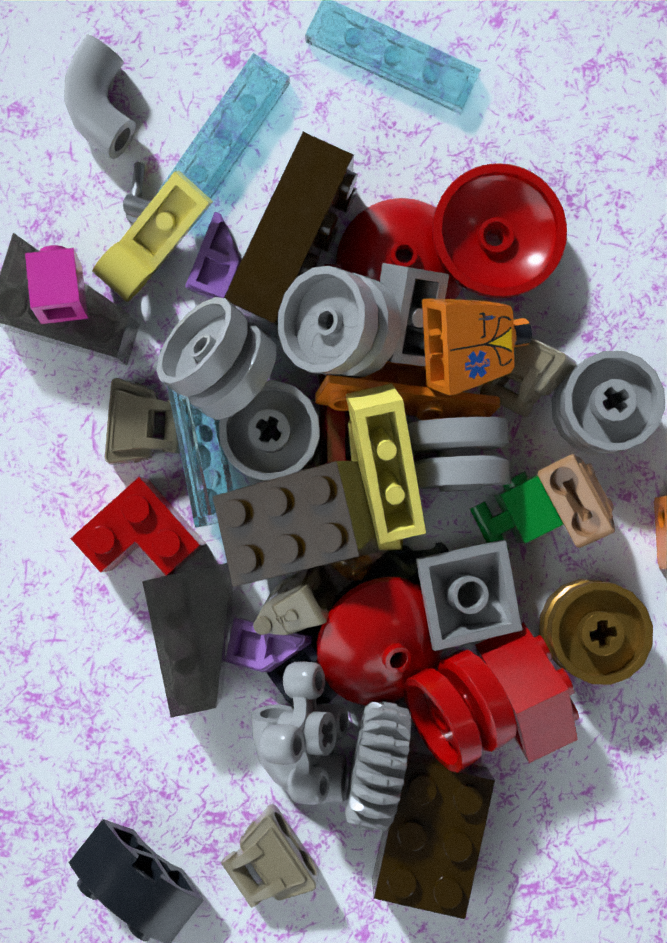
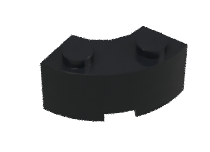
M105 819L101 820L68 862L79 878L77 881L78 889L86 897L92 900H99L113 914L126 922L132 934L142 941H149L150 938H153L163 943H171L204 901L182 868L169 863L156 854L143 842L134 829Z

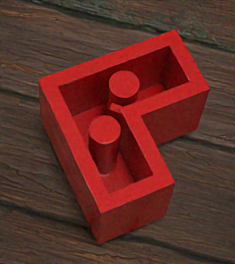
M138 477L70 538L100 573L112 571L135 549L140 547L165 576L171 575L206 545V542L149 479Z
M522 622V631L488 638L476 644L475 647L478 656L493 671L508 696L517 723L514 739L528 763H531L578 740L575 721L579 719V714L570 698L571 695L575 694V690L569 676L563 668L558 670L554 668L550 662L552 660L550 650L544 639L540 635L533 637L525 623Z

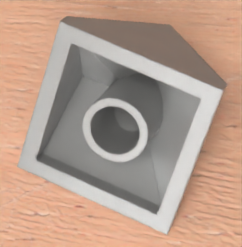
M506 540L494 541L416 559L431 644L434 651L522 631Z

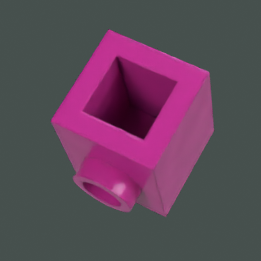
M50 245L41 248L39 252L25 253L30 308L41 324L88 319L83 268L74 247L65 248L59 245Z

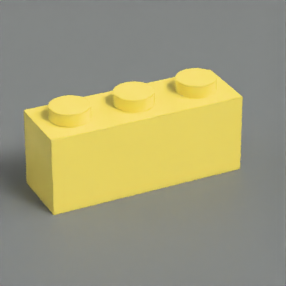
M392 384L347 393L346 399L361 476L375 534L379 543L383 544L426 534L402 397Z

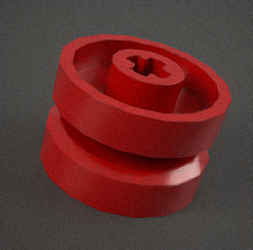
M458 650L442 659L437 666V670L426 668L407 678L404 683V698L418 733L436 759L449 771L460 772L475 763L482 756V750L493 752L516 736L517 723L503 686L488 665L470 650Z

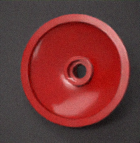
M487 164L463 173L447 187L434 213L432 240L442 267L460 286L484 297L511 298L535 289L556 269L566 246L567 222L557 195L539 176L525 168L511 164ZM486 235H497L500 245H490L487 242Z
M409 198L388 199L371 205L359 213L343 233L337 251V264H342V270L363 275L379 282L383 263L447 274L436 255L432 240V222L436 207L423 201ZM402 249L407 250L411 253L412 259L406 263L400 262L395 256L396 252ZM450 276L445 299L456 300L462 286L456 283Z
M400 577L373 579L356 586L343 595L329 611V617L326 623L322 624L317 641L318 664L323 668L325 680L329 686L345 700L365 706L372 701L393 703L403 699L406 679L426 668L436 669L445 650L434 651L432 649L421 585ZM399 652L395 658L391 659L395 653Z

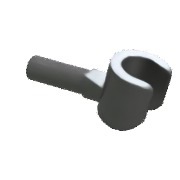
M141 162L134 163L132 188L130 189V194H127L123 200L126 218L132 223L137 220L151 202L141 198L145 164Z

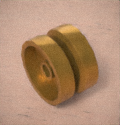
M578 579L561 585L548 597L540 614L539 635L546 642L552 660L571 675L590 684L612 685L630 678L645 664L653 646V624L646 606L633 592L614 583ZM598 626L597 633L590 637V631L596 630Z

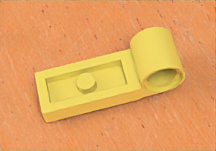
M175 171L121 240L111 246L98 260L92 272L124 301H130L164 263L213 201L181 171Z

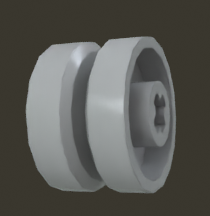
M332 266L314 267L298 276L285 292L278 312V335L284 352L296 366L310 373L332 374L350 378L366 377L380 370L390 359L400 337L401 314L394 295L383 283L369 277L350 273Z
M215 297L196 306L174 327L158 357L157 374L161 382L177 394L188 397L190 403L207 417L216 420L234 415L246 407L261 391L270 377L276 361V344L256 324L248 323L243 313L226 298Z
M602 351L584 359L577 364L555 389L551 399L552 419L560 436L573 448L591 455L612 454L628 450L645 442L659 427L665 411L664 388L657 372L641 357L625 351ZM604 400L609 402V410L605 409L603 405Z
M277 380L266 381L261 391L246 407L230 417L220 419L219 422L220 445L228 461L244 475L262 482L306 470L315 460L321 441L319 418L310 399L295 386ZM275 426L279 430L281 435L277 441L272 438L269 442L265 440L264 431L268 427Z
M459 417L424 420L408 424L412 450L418 453H437V458L414 461L419 489L439 488V492L482 490V486L511 484L510 461L503 456L481 455L483 450L499 449L509 443L508 419L500 417Z

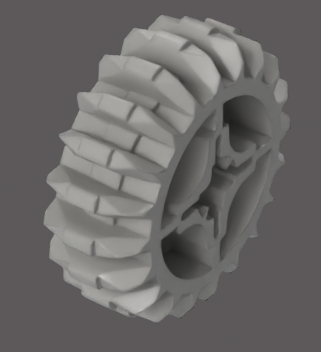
M382 701V703L369 702L365 706L362 719L360 720L348 778L344 813L348 823L358 825L361 829L385 831L392 824L394 815L397 812V805L400 801L407 767L412 722L409 710L397 706L396 703Z

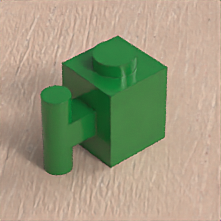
M525 471L511 477V484L502 485L504 491L494 495L502 511L501 513L492 516L486 501L469 508L486 543L504 540L502 533L511 529L517 543L526 544L564 525L538 475L528 478Z

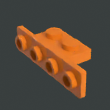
M387 361L380 370L366 377L350 378L328 375L315 394L316 404L328 405L337 411H348L347 393L392 384L403 399L405 414L417 416L422 421L459 417H491L500 408V398L497 396L466 392L449 396L428 388L426 385V366Z

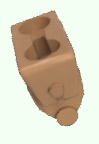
M571 454L539 470L538 477L575 546L581 548L615 532L612 516L614 505L610 497L607 498L594 473L596 471L591 463L586 464L582 458Z

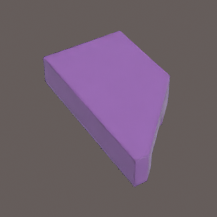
M214 212L185 285L187 290L210 299L215 297L224 298L242 261L223 217L218 212Z
M234 618L225 662L259 672H271L311 644L313 636L298 632L289 635L269 633L260 635L253 628L254 621L245 618Z

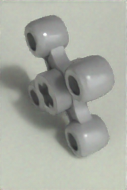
M293 662L285 669L283 686L285 693L290 698H293L294 710H284L280 714L277 724L269 725L264 729L260 739V752L263 759L272 764L289 765L296 763V767L289 774L288 794L297 803L315 805L326 800L330 784L327 771L319 765V755H329L335 746V741L342 739L346 735L348 713L339 704H317L316 699L322 695L325 686L324 671L319 664L314 662Z

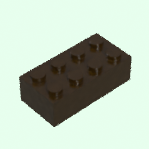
M304 131L224 296L243 313L248 323L256 324L266 334L276 339H280L278 335V312L285 292L298 276L311 268L317 267L321 250L327 253L330 251L339 229L335 227L339 217L338 214L340 211L344 213L349 211L357 192V188L354 187L358 174L353 172L354 154Z

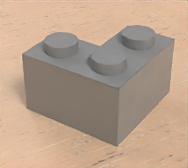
M383 263L380 282L394 295L401 314L400 337L395 351L388 361L426 366L422 299H445L449 274Z

